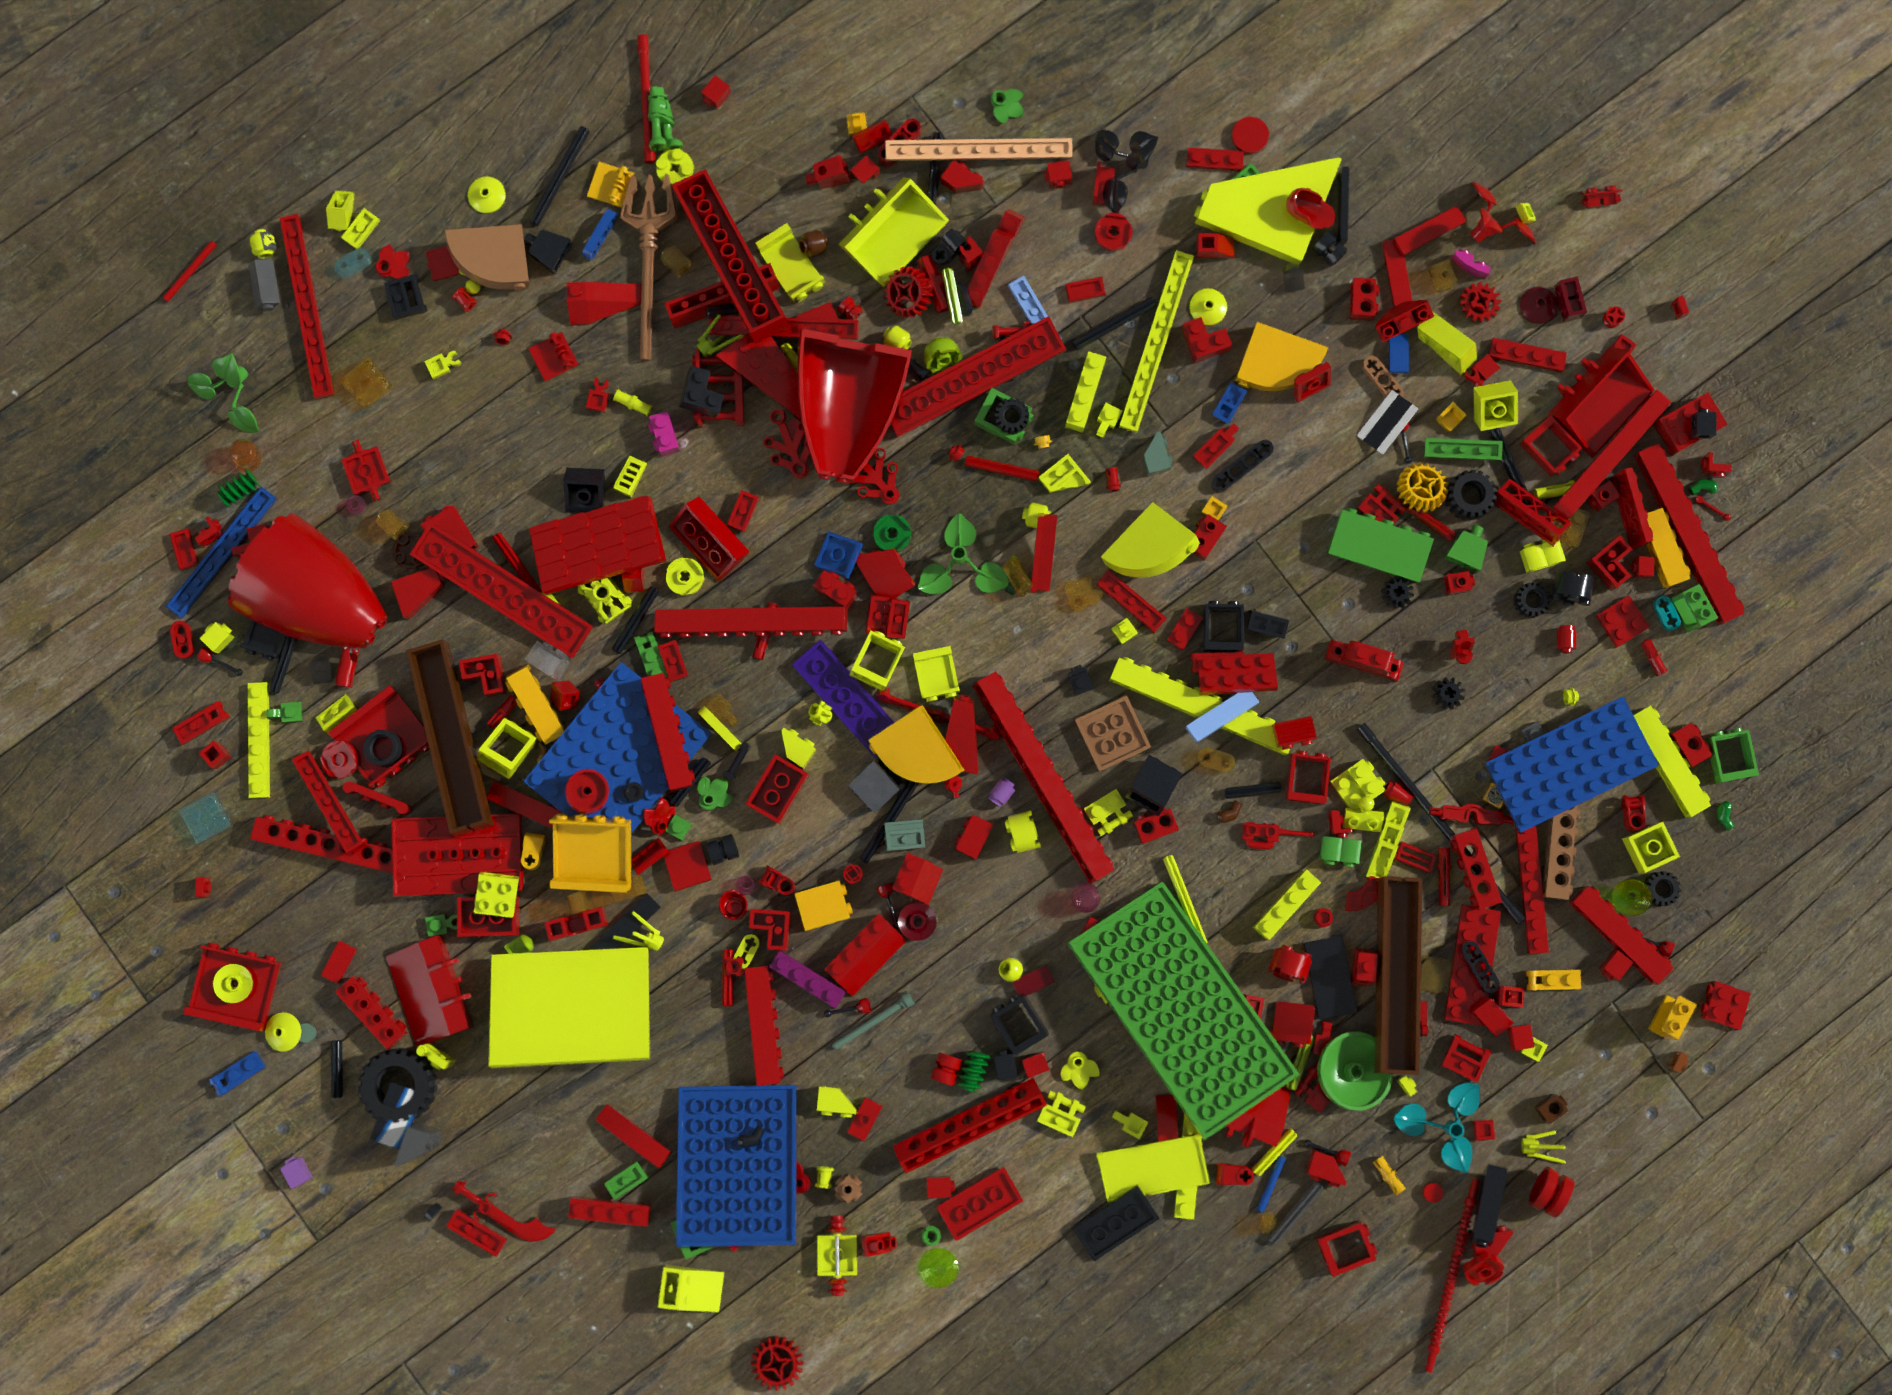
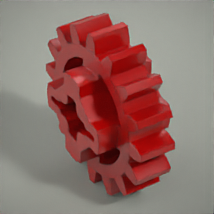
M1478 282L1477 286L1472 283L1470 289L1466 287L1464 290L1465 294L1460 296L1462 301H1460L1459 306L1464 307L1461 313H1467L1466 319L1472 317V323L1476 319H1478L1479 324L1484 319L1486 322H1489L1491 317L1494 318L1497 315L1496 312L1500 310V307L1497 306L1501 303V300L1497 299L1500 293L1493 292L1495 287L1488 288L1489 283H1486L1485 286H1482L1481 282ZM1471 294L1472 301L1468 303V299ZM1490 302H1492V307H1491V310L1489 311L1490 308H1489L1488 305H1489Z

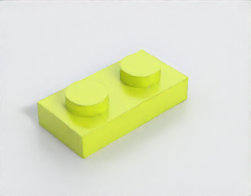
M363 208L341 238L358 250L379 224L380 219Z

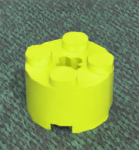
M1031 810L1008 816V820L1005 822L1007 832L1012 833L1013 838L1010 840L1013 852L1022 853L1041 848L1040 842L1036 843L1035 841L1038 840V833L1034 818L1029 819V816H1032Z

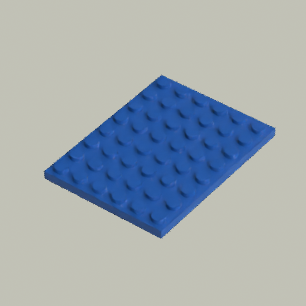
M621 662L523 782L559 811L567 814V816L575 817L579 813L574 811L567 803L565 796L566 784L577 771L584 769L595 770L601 773L607 780L609 786L608 800L600 811L586 815V817L594 818L596 815H604L606 818L613 819L615 816H623L625 819L631 820L632 834L643 820V809H652L668 789L640 682L641 677ZM676 705V707H673L674 714H678L680 719L678 730L679 733L683 732L685 744H682L684 752L688 751L691 761L712 733ZM636 782L643 787L644 794L638 802H630L624 796V789L629 783ZM585 788L584 794L589 795L591 791H589V788Z
M796 1085L679 1087L676 1247L796 1245ZM757 1126L766 1130L759 1143L754 1147L742 1148L737 1143V1138L740 1135H752Z

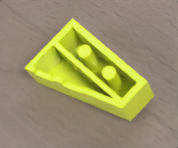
M1433 312L1435 317L1421 323L1417 327L1418 338L1423 343L1429 345L1462 376L1477 361L1476 343Z

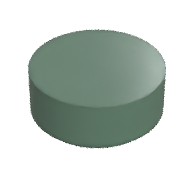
M310 1023L301 1024V1038L299 1041L302 1043L313 1041L317 1034L316 1028Z

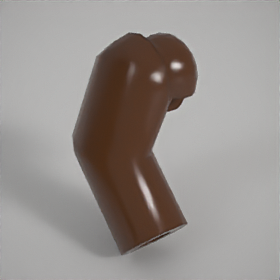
M1234 800L1230 810L1224 812L1220 810L1217 812V820L1222 823L1235 820L1243 804Z

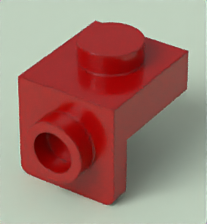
M1713 452L1707 453L1701 459V468L1705 475H1713L1714 478H1725L1726 475L1732 472V465L1713 463Z

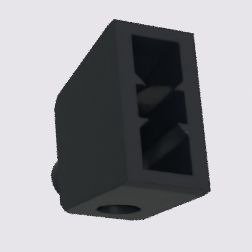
M543 229L540 230L537 237L527 233L524 238V243L531 246L529 249L530 256L554 275L572 246L569 238Z

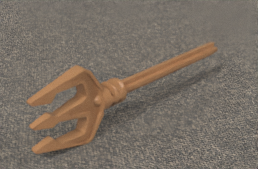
M650 174L645 185L647 194L642 213L640 215L632 214L633 195L638 191L634 175L631 176L621 211V219L637 229L639 234L642 235L639 238L642 242L639 244V249L643 252L640 360L645 361L651 360L654 251L658 250V246L655 244L658 242V239L655 237L658 236V232L674 223L678 218L670 176L668 174H665L662 188L667 192L666 212L656 214L653 197L655 186Z

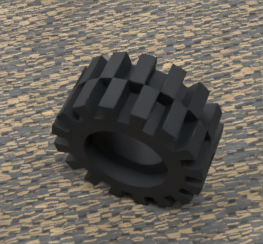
M1006 398L996 407L995 423H997V427L1002 432H1007V434L1011 435V433L1017 434V432L1023 431L1024 427L1026 428L1029 420L1028 407L1025 406L1023 401L1020 402V399L1016 398L1014 400L1010 398L1007 400ZM1007 410H1016L1019 413L1018 421L1014 423L1006 421L1004 414Z
M1529 582L1519 588L1514 595V605H1517L1516 610L1520 611L1519 614H1524L1527 618H1535L1545 613L1550 607L1549 603L1551 602V598L1549 599L1551 594L1546 591L1548 588L1542 587L1543 584H1537V582ZM1528 593H1535L1539 597V604L1536 607H1531L1526 603Z
M1667 871L1650 874L1649 877H1646V882H1643L1645 888L1642 891L1646 894L1644 895L1645 899H1649L1648 902L1650 904L1653 903L1655 906H1669L1675 903L1676 899L1680 897L1678 895L1679 892H1681V889H1679L1681 884L1677 882L1678 878L1672 876V873H1667ZM1660 881L1668 885L1669 891L1665 896H1659L1655 891V886Z

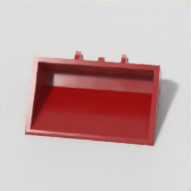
M1612 346L1596 362L1591 359L1588 361L1585 358L1581 360V364L1587 372L1583 376L1580 373L1574 376L1577 382L1572 388L1568 385L1564 387L1561 383L1557 386L1563 398L1548 413L1549 416H1553L1591 458L1603 448L1655 391L1630 352Z
M437 935L386 956L416 1048L420 1045L430 1044L474 1028L465 1002L466 999L471 998V994H462L459 985L462 978L461 976H456L453 967L454 964L459 962V959L451 960L443 936Z
M1284 1085L1227 1124L1226 1136L1231 1137L1234 1130L1244 1133L1241 1145L1247 1148L1250 1146L1253 1138L1277 1147L1285 1126L1291 1089Z

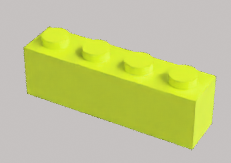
M1088 351L1065 428L1083 433L1106 356Z
M1303 870L1252 928L1265 940H1270L1321 882L1308 870Z

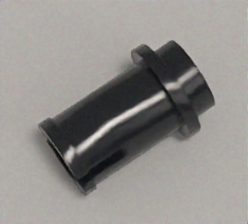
M910 359L908 371L922 381L929 371L920 366L916 359Z

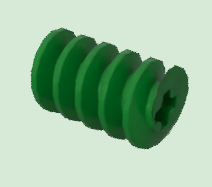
M245 468L246 475L238 473L239 479H236L234 476L231 477L233 483L226 480L225 488L220 484L218 485L220 491H217V493L228 508L231 506L230 501L237 503V497L243 499V493L250 495V489L256 491V484L261 487L254 474L247 468Z
M972 1050V1052L966 1053L970 1060H964L968 1067L961 1068L966 1074L959 1075L963 1082L956 1085L962 1089L978 1093L975 1089H981V1085L977 1081L984 1080L979 1074H985L986 1071L982 1066H988L984 1059H989L991 1056Z

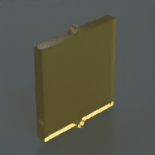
M1425 956L1421 990L1432 991L1434 994H1448L1453 961L1443 959V957Z

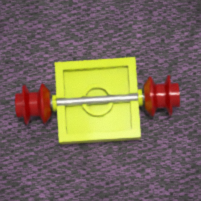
M831 1215V1219H827V1221L831 1222V1227L827 1228V1230L833 1233V1235H817L818 1276H833L828 1281L832 1285V1289L828 1290V1292L832 1293V1296H843V1292H847L843 1288V1284L847 1283V1281L841 1278V1276L857 1275V1234L841 1235L847 1229L843 1227V1222L847 1220L843 1219V1215Z

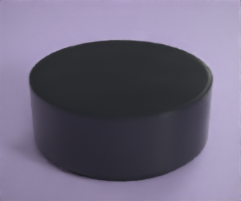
M629 783L624 789V796L630 802H638L643 797L644 790L639 783Z
M435 1203L426 1212L424 1218L428 1222L432 1221L443 1207L439 1203Z

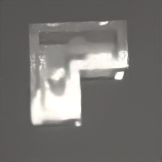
M536 641L524 660L557 682L561 681L572 664L568 661L569 656L559 649L553 651V646L546 641H543V643Z

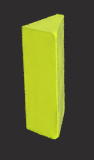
M345 694L315 718L321 728L329 735V731L357 711L358 708Z

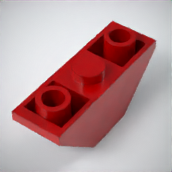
M1427 300L1406 301L1387 310L1377 322L1375 328L1383 343L1435 316Z

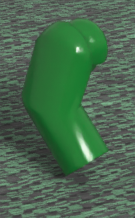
M1701 479L1690 486L1688 491L1693 496L1701 490H1708V493L1715 494L1718 491V484L1714 480Z
M1724 801L1718 807L1717 819L1729 831L1735 826L1729 818L1732 804L1729 801Z

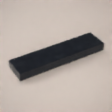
M1342 167L1339 172L1338 243L1341 242L1345 245L1348 240L1349 167Z
M647 893L591 948L593 950L619 949L625 942L615 940L613 936L629 939L633 935L632 932H636L643 925L632 915V912H636L645 921H648L661 906Z

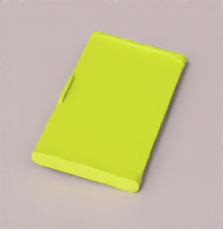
M1200 1134L1097 1152L1096 1157L1100 1165L1107 1202H1112L1136 1185L1140 1187L1146 1196L1210 1184Z

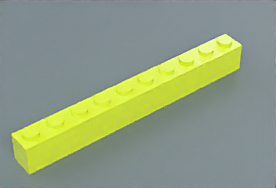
M1127 657L1118 659L1109 681L1195 718L1203 716L1223 703L1222 698L1217 695H1200V688L1194 687L1192 689L1187 687L1186 682L1179 679L1173 681L1169 679V675L1163 672H1158V674L1152 672V668L1143 664L1141 666L1133 664L1134 660ZM1248 710L1221 727V729L1286 756L1290 749L1282 750V747L1277 748L1272 728L1276 721L1269 717L1264 719L1258 717V713Z

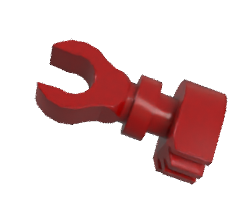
M1471 367L1474 376H1470L1465 371V379L1474 384V387L1484 385L1485 382L1483 379L1480 380L1478 370L1475 367Z

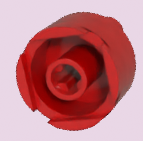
M1282 945L1281 948L1274 949L1268 972H1273V976L1289 982H1294V979H1297L1299 984H1305L1312 963L1310 959L1311 954L1306 952L1297 953L1293 951L1292 947Z

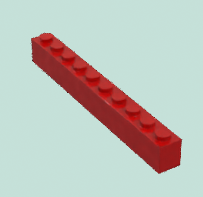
M1657 443L1634 455V458L1659 508H1663L1664 512H1667L1670 528L1676 534V542L1682 549L1683 556L1697 584L1701 585L1718 616L1715 620L1719 626L1745 614L1744 605L1741 600H1738L1734 585L1731 582L1729 583L1726 577V569L1720 565L1718 553L1711 547L1709 543L1710 538L1707 532L1703 531L1701 520L1694 513L1692 502L1686 497L1684 486L1675 475L1674 466L1667 460L1666 450Z
M846 607L655 610V633L660 635L661 638H672V635L690 638L691 634H698V637L702 638L709 637V634H717V637H728V634H736V637H747V634L765 637L766 633H774V636H785V633H793V636H804V633H812V636H823V633L831 632L833 636H840L842 632H847L848 609Z

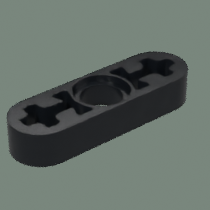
M1474 941L1464 942L1461 945L1460 952L1480 987L1487 993L1496 992L1499 989L1500 982L1479 945ZM1467 945H1469L1470 947L1474 946V950L1472 952L1474 956L1479 955L1480 958H1476L1471 962L1470 959H1472L1473 956L1471 953H1466V950L1468 949ZM1478 961L1485 964V970L1481 973L1475 970V964ZM1489 972L1490 975H1487V978L1490 981H1494V984H1492L1493 988L1486 987L1488 983L1486 978L1481 979L1480 976L1486 975Z

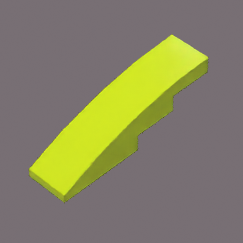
M1395 801L1391 802L1373 851L1366 877L1380 878L1388 875L1411 809L1409 806Z

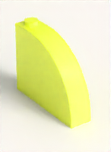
M1152 502L1101 558L1107 567L1119 574L1138 578L1151 577L1165 573L1179 565L1191 553L1197 550L1200 542L1196 534Z

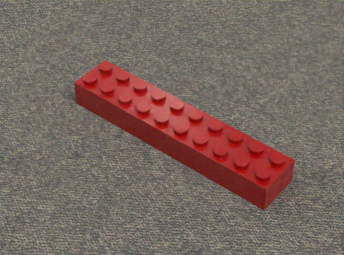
M706 169L672 184L673 191L754 344L788 328L786 316Z

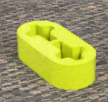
M749 934L740 943L733 959L742 957L744 952L747 953L745 957L747 963L742 964V969L747 968L751 964L760 945L759 938L756 935ZM751 938H754V943H756V946H751L749 951H747L746 948L748 944L746 943V940H751Z

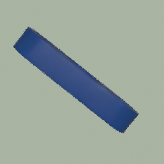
M610 209L606 210L585 245L582 256L589 260L594 259L617 219L618 214Z

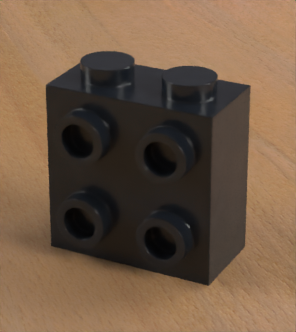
M878 757L848 786L854 795L860 797L866 808L875 814L906 783Z

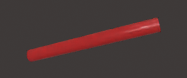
M211 240L162 298L169 302L214 250L217 244Z

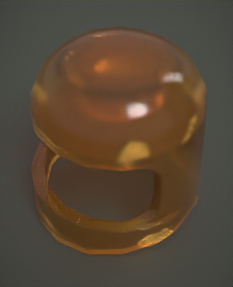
M238 439L230 447V458L241 471L245 472V468L239 465H249L255 459H257L256 464L247 468L248 470L254 471L261 464V452L250 440Z

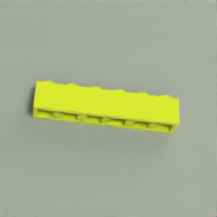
M1648 706L1633 714L1659 764L1655 768L1685 818L1693 817L1710 807L1708 794L1700 788V781L1696 775L1691 773L1688 761L1682 758L1679 753L1680 748L1678 744L1671 740L1669 729L1666 725H1662L1659 720L1660 715L1658 711L1652 708V706Z

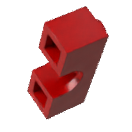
M597 907L576 915L544 922L549 941H556L609 926L604 907Z

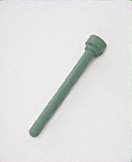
M904 992L898 998L899 1001L832 1044L833 1049L837 1050L902 1007L910 1008L915 1002L909 992Z

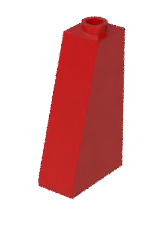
M966 695L955 696L945 741L962 765L963 772L978 774L979 762L974 700H970V697Z

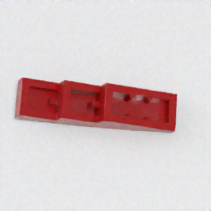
M496 781L493 782L487 795L488 800L552 829L553 823H549V820L556 816V814L562 813Z
M609 1104L605 1105L595 1119L658 1168L663 1165L671 1154V1151Z

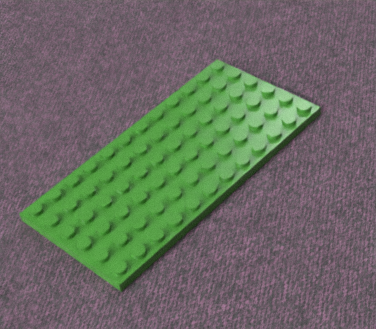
M1163 882L1068 943L1070 949L1203 1140L1209 1138L1300 1075Z

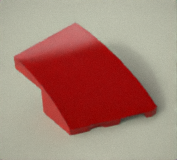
M895 548L859 554L856 563L876 595L897 598L915 586V582L904 569L905 561Z

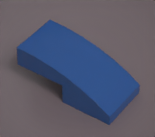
M1399 334L1388 340L1389 372L1392 374H1408V334Z
M1230 382L1213 416L1229 424L1247 390Z

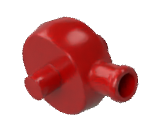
M958 775L944 781L946 790L952 792L953 798L959 797L958 791L962 786V780Z

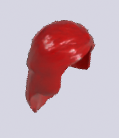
M1297 188L1289 194L1286 202L1287 211L1298 221H1302L1314 229L1329 228L1335 222L1336 212L1333 211V207L1323 201L1319 193L1312 191L1310 188Z

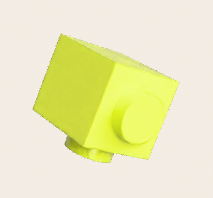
M215 622L205 629V633L200 640L213 652L219 654L235 637L231 634L232 630L225 623L221 625Z

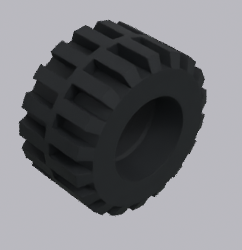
M1471 469L1469 472L1466 470L1461 474L1459 473L1451 480L1446 488L1448 489V494L1446 495L1447 501L1445 503L1446 506H1450L1449 511L1451 513L1453 511L1456 513L1455 517L1461 516L1462 520H1475L1482 517L1493 507V502L1497 498L1495 496L1497 489L1493 488L1494 481L1490 482L1488 480L1490 478L1489 475L1483 476L1482 471L1476 472V470ZM1463 486H1472L1477 489L1480 494L1478 504L1471 505L1463 500L1461 495Z

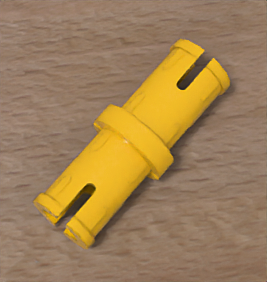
M1383 1155L1372 1162L1383 1176L1382 1180L1388 1183L1395 1195L1400 1194L1406 1189L1396 1176L1397 1172L1391 1169Z

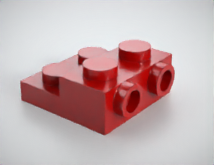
M1711 981V984H1708L1706 988V1002L1702 1004L1700 1009L1701 1018L1741 1030L1751 993L1718 981Z

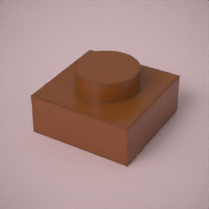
M1676 1051L1667 1069L1680 1073L1688 1064V1055Z

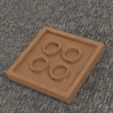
M1127 695L1074 720L1099 772L1151 748Z

